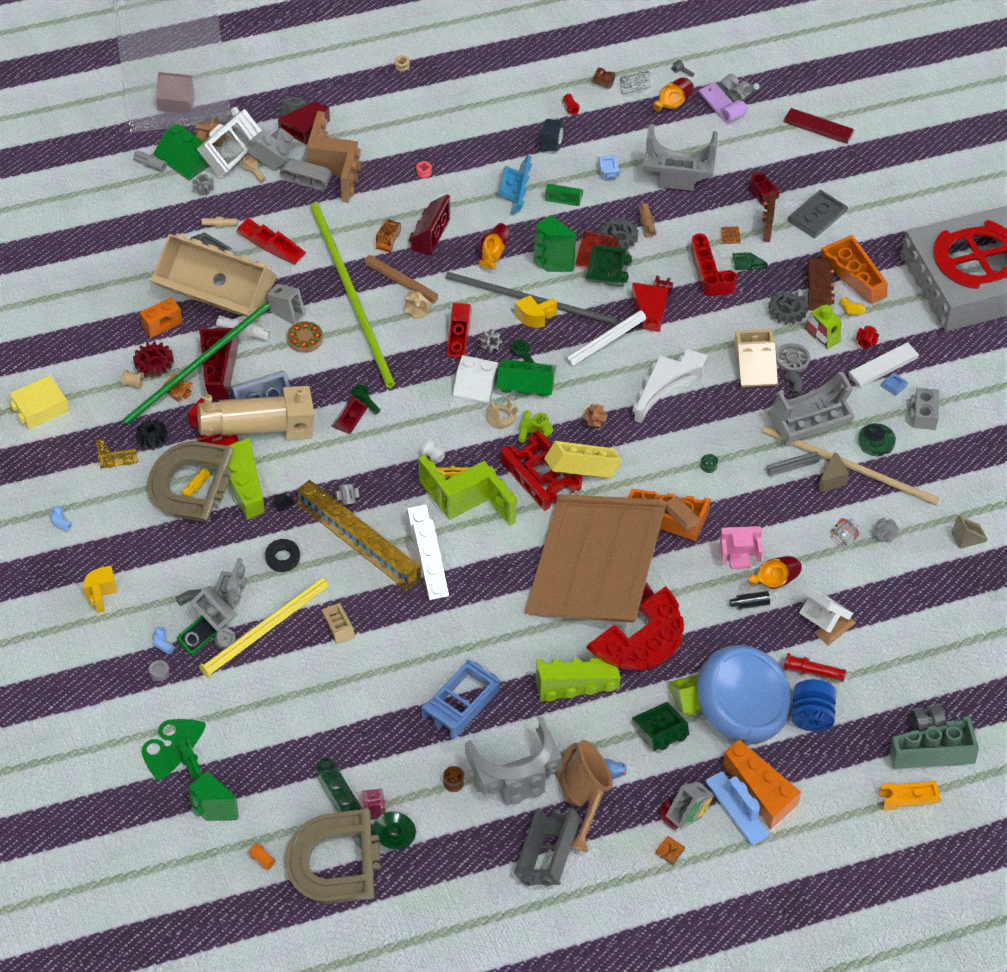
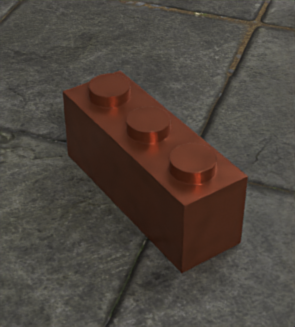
M809 258L807 295L809 311H814L822 305L831 306V304H834L835 294L831 293L834 290V280H831L834 274V267H831L830 259Z

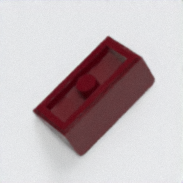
M352 396L331 427L351 434L368 407L355 396Z

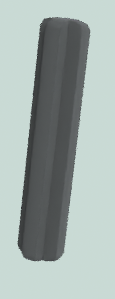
M815 451L766 466V471L769 476L814 464L820 461V455Z

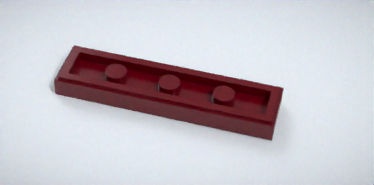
M790 108L784 119V123L848 144L854 133L853 128L794 108Z

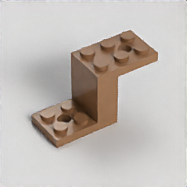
M317 111L307 144L308 163L328 168L333 175L341 176L342 202L349 203L350 197L354 196V184L358 182L357 172L361 171L362 162L359 161L361 149L358 148V141L329 138L326 131L327 119H325L324 112Z

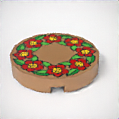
M301 321L293 324L288 329L287 343L296 352H312L322 345V329L314 322Z

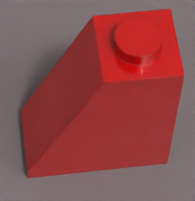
M633 282L631 297L636 312L642 310L646 316V320L640 323L642 329L660 332L668 299V288Z

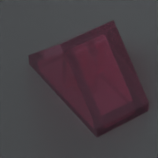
M382 788L361 791L363 809L370 810L371 820L378 819L379 816L386 813Z

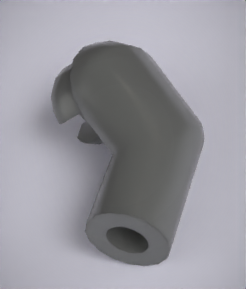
M787 372L785 380L793 383L791 394L793 396H800L803 381L797 372Z

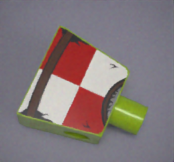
M822 305L810 313L804 329L828 350L841 342V320L832 312L833 308L830 305Z

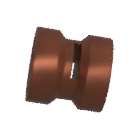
M599 67L594 74L593 82L611 88L616 74L612 71L607 72L604 68Z

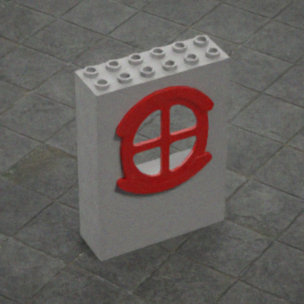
M1007 206L906 230L903 248L900 252L901 258L906 262L909 272L915 278L916 285L921 288L923 297L928 300L931 311L936 314L938 323L942 325L945 332L1007 316V265L1002 270L994 272L985 257L1004 253L1007 257ZM986 236L996 239L1000 247L982 251L978 248L974 239ZM966 241L973 251L972 254L951 258L948 255L951 245ZM978 260L986 275L967 274L957 269L955 265Z

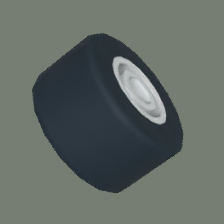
M546 119L541 131V147L546 150L559 151L564 138V122Z

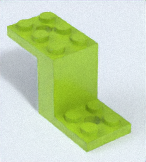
M425 455L418 458L419 482L449 520L489 500L509 526L516 523L517 497L507 489L505 482L498 478L494 468L485 461L446 480L445 476L436 470L432 460L429 461Z

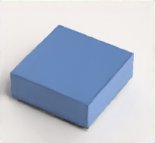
M893 372L882 382L881 387L897 396L907 387L908 382Z

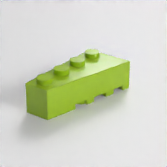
M250 438L229 445L234 449L227 468V470L232 472L231 477H227L230 479L228 487L247 520L265 513Z
M580 658L572 659L571 662H561V659H552V663H544L543 659H537L535 683L540 702H551L560 698H573L578 695H592L596 692H611L615 689H620V674L618 667L612 666L599 658H590L587 662H583Z

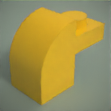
M530 295L515 302V315L528 327H544L545 319L557 315V302L552 298L537 304Z
M112 566L91 571L83 582L85 598H90L91 606H96L97 613L105 612L102 596L117 593Z

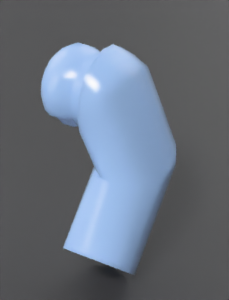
M54 506L53 511H51L53 525L70 531L72 523L64 519L63 508L61 506Z
M157 627L155 632H153V644L156 648L170 655L174 650V646L166 642V630L163 627Z

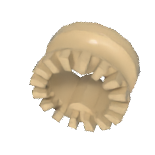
M401 55L395 58L396 70L405 72V70L409 69L410 64L407 56Z

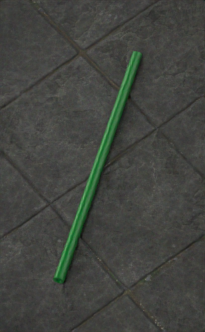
M267 302L261 305L123 418L126 425L131 423L271 308Z

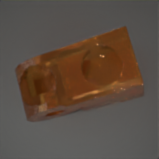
M387 219L376 234V249L391 253L393 244L400 235L402 223Z

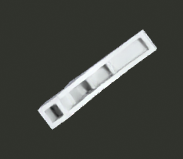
M687 349L685 354L680 356L679 361L660 356L658 361L652 365L651 376L648 375L646 378L645 389L642 388L640 391L639 402L634 404V421L642 423L651 407L669 391L692 380H701L707 366L708 355Z
M427 505L407 508L406 517L409 531L417 550L429 601L449 597L433 519H429Z

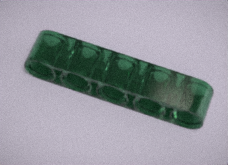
M321 759L316 767L317 778L337 813L362 809L336 764L331 759ZM371 824V836L375 835V830ZM353 835L352 838L355 843L361 848V835Z

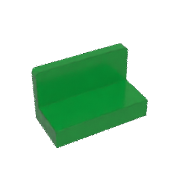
M547 184L545 201L580 206L583 189Z

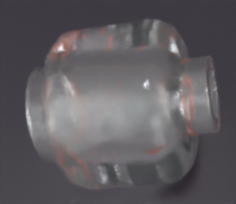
M841 518L831 528L830 538L840 547L850 546L859 536V525L851 518L849 520Z

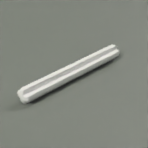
M642 310L638 311L567 357L568 362L572 366L643 322L646 320L644 312Z

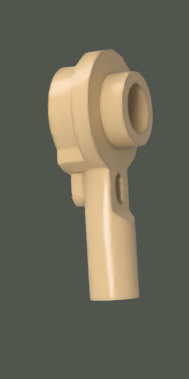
M251 154L246 155L242 160V167L245 170L252 171L259 182L264 183L266 178L258 168V159Z

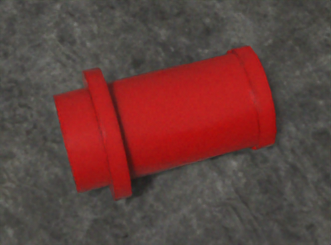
M564 95L562 100L567 107V112L572 115L577 114L580 106L575 102L573 95Z

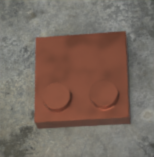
M769 192V199H765L764 209H767V212L763 211L762 222H765L763 242H770L776 192Z

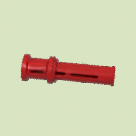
M787 653L783 669L785 671L787 669L798 671L802 675L810 673L844 682L846 669L811 662L807 657L799 658L791 656L790 653Z

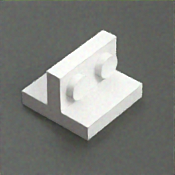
M806 585L800 591L808 596V599L799 613L829 633L840 616L849 620L853 614L828 596Z

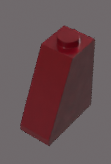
M313 102L278 119V128L281 127L292 135L294 139L307 145L317 111L324 112L328 123L330 121V110L325 105Z

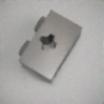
M211 586L204 588L190 602L216 631L223 629L238 615Z

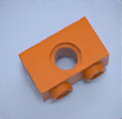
M172 297L140 312L142 327L150 338L183 323L181 309Z

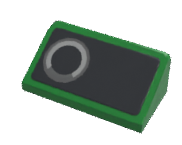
M201 615L177 636V642L181 648L193 656L214 638L218 631Z

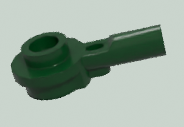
M523 339L513 341L511 349L514 355L523 358L525 362L535 363L528 353L530 349L529 343Z
M359 384L352 389L351 397L355 396L361 402H364L375 415L380 412V408L370 399V392L365 385Z

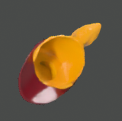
M681 77L663 87L660 91L659 101L657 100L653 104L654 110L660 112L664 108L677 109L683 105L694 90L692 81Z
M498 223L491 231L483 233L479 240L478 249L481 254L479 265L482 268L496 269L494 261L500 259L509 238V230L504 223Z
M793 556L773 558L763 563L757 575H750L748 581L753 587L763 584L768 588L777 589L797 578L802 571V564Z

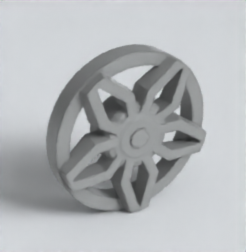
M795 343L785 344L777 350L776 362L781 370L801 373L809 366L810 353L802 345Z

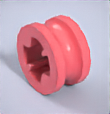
M427 161L419 162L416 166L417 176L420 178L430 177L432 165Z

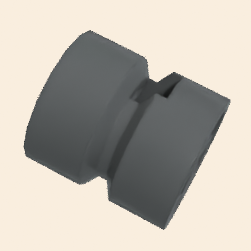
M935 704L927 706L926 710L923 707L911 709L910 723L912 730L921 732L927 730V727L935 725L939 727L946 725V716L942 706Z

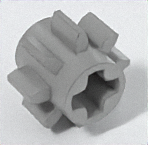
M199 174L196 179H193L194 192L198 191L199 195H208L211 190H214L213 178H209L207 174Z
M490 329L489 333L483 331L482 338L478 339L482 342L481 348H487L488 352H492V349L499 350V344L503 343L499 339L501 334L498 332L494 334L493 329Z
M353 484L340 485V491H335L337 501L341 500L342 505L356 503L355 498L360 497L358 488H354Z
M883 517L876 522L877 528L874 531L881 541L887 539L888 542H891L897 538L896 532L899 528L893 519L890 518L886 521Z

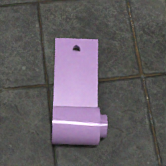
M715 82L698 91L726 123H730L746 114L747 106L745 102L739 99L732 102Z

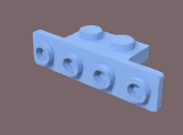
M719 772L706 779V785L751 845H755L769 837V832L758 819L760 805L757 799L752 798L748 793V789L743 782H740L736 776L728 779L724 772Z

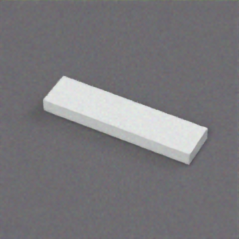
M907 342L851 370L848 376L860 388L918 359L919 354Z

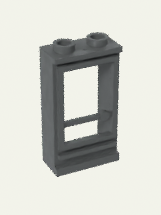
M541 808L536 809L514 874L520 879L522 884L526 886L561 884L562 872L578 825L582 822V819L573 808H569L566 817L560 810L554 809L552 815L555 818H548ZM545 837H559L557 845L542 844ZM541 849H555L548 869H534Z

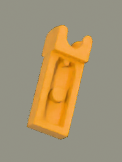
M936 781L899 785L890 783L882 784L879 788V796L888 797L884 799L883 810L940 803L941 800Z

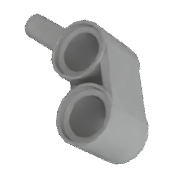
M728 74L717 83L719 88L734 101L738 99L743 101L753 91L759 89L758 83L752 85L746 81L739 83L738 78L734 74Z

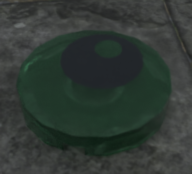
M878 423L864 426L858 436V444L862 447L863 452L876 457L891 453L896 443L894 432L889 427Z

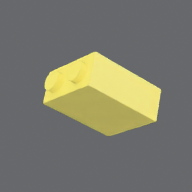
M51 375L10 393V407L13 412L17 411L20 423L25 424L28 430L69 412L67 399Z

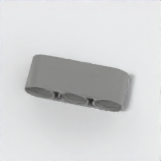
M292 158L286 160L280 171V177L283 180L317 190H325L333 176L328 168Z

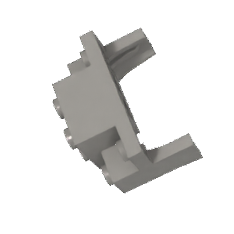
M650 124L647 132L643 171L660 172L659 187L694 191L696 177L713 178L718 132L713 131L711 142L702 150L696 152H677L664 147L657 141L654 134V124Z
M543 716L537 717L539 727L536 728V733L542 743V749L535 757L531 755L499 766L485 760L471 740L465 743V755L474 773V786L477 792L482 791L483 795L500 792L506 806L519 804L530 797L536 798L545 793L546 774L555 773L562 768V756Z

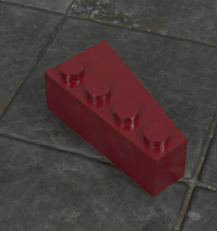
M233 328L199 329L202 354ZM237 336L203 363L205 387L208 395L212 396V399H228L239 346Z

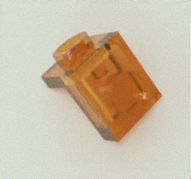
M173 373V375L162 385V387L176 375ZM182 380L168 391L167 394L179 402L182 398L186 399L191 394L192 390L190 388L193 383L189 382L186 384Z

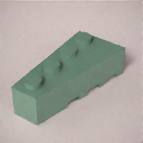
M967 716L963 717L961 721L955 722L952 720L946 722V725L936 727L934 725L927 727L925 731L919 732L916 730L894 736L892 738L890 756L894 769L975 764L979 746L971 718Z

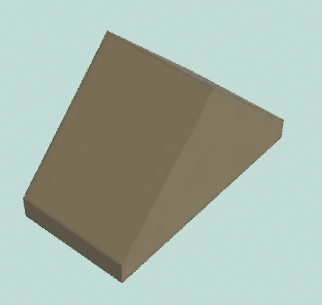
M836 452L833 453L821 478L820 492L847 485L849 472Z
M960 515L956 518L952 534L960 549L988 541L979 524Z

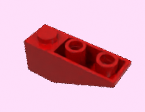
M452 303L447 347L448 357L462 358V355L465 356L472 313L471 304Z

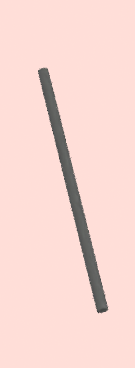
M451 272L446 274V279L518 299L531 295ZM531 295L537 304H541L549 300L542 297ZM557 302L558 310L613 325L618 323V318Z

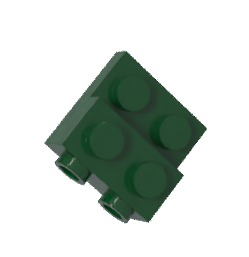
M592 245L586 280L605 283L609 286L623 287L624 283L628 282L629 273L626 271L627 266H631L632 255L625 248Z
M668 702L632 717L634 726L643 734L644 741L653 751L658 749L665 750L671 743L676 741L682 742L690 735L688 722Z

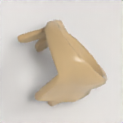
M410 290L407 293V297H405L407 304L404 313H409L413 319L427 315L431 309L429 300L418 291Z
M508 398L507 406L494 404L492 401L486 408L487 421L496 429L509 427L515 421V413L519 409L518 407L512 408L511 398ZM500 409L507 411L510 415L509 418L501 419Z

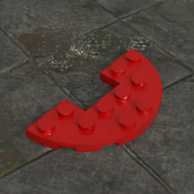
M666 586L639 607V611L650 621L647 625L628 638L614 624L591 641L586 649L602 661L626 670H647L662 665L672 657L682 641L684 620L680 615L679 604L676 598Z

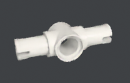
M220 315L216 321V326L235 328L247 316L230 319ZM251 323L237 337L240 340L257 337L268 341L271 337V329L262 328Z

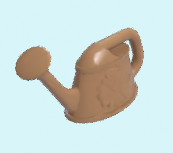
M581 740L579 743L571 744L562 755V768L556 772V777L564 799L570 805L581 807L585 802H589L579 834L574 838L571 846L579 851L588 852L589 850L585 842L587 832L603 792L609 791L612 788L613 781L610 770L599 751L590 742Z

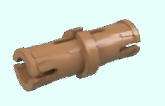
M642 203V207L641 205L638 206L641 216L640 222L644 226L646 237H653V235L657 234L654 226V217L650 213L649 205Z

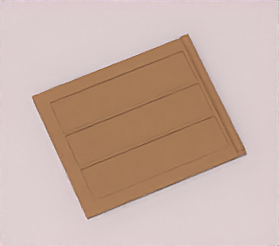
M558 495L525 614L636 622L667 504L666 500Z

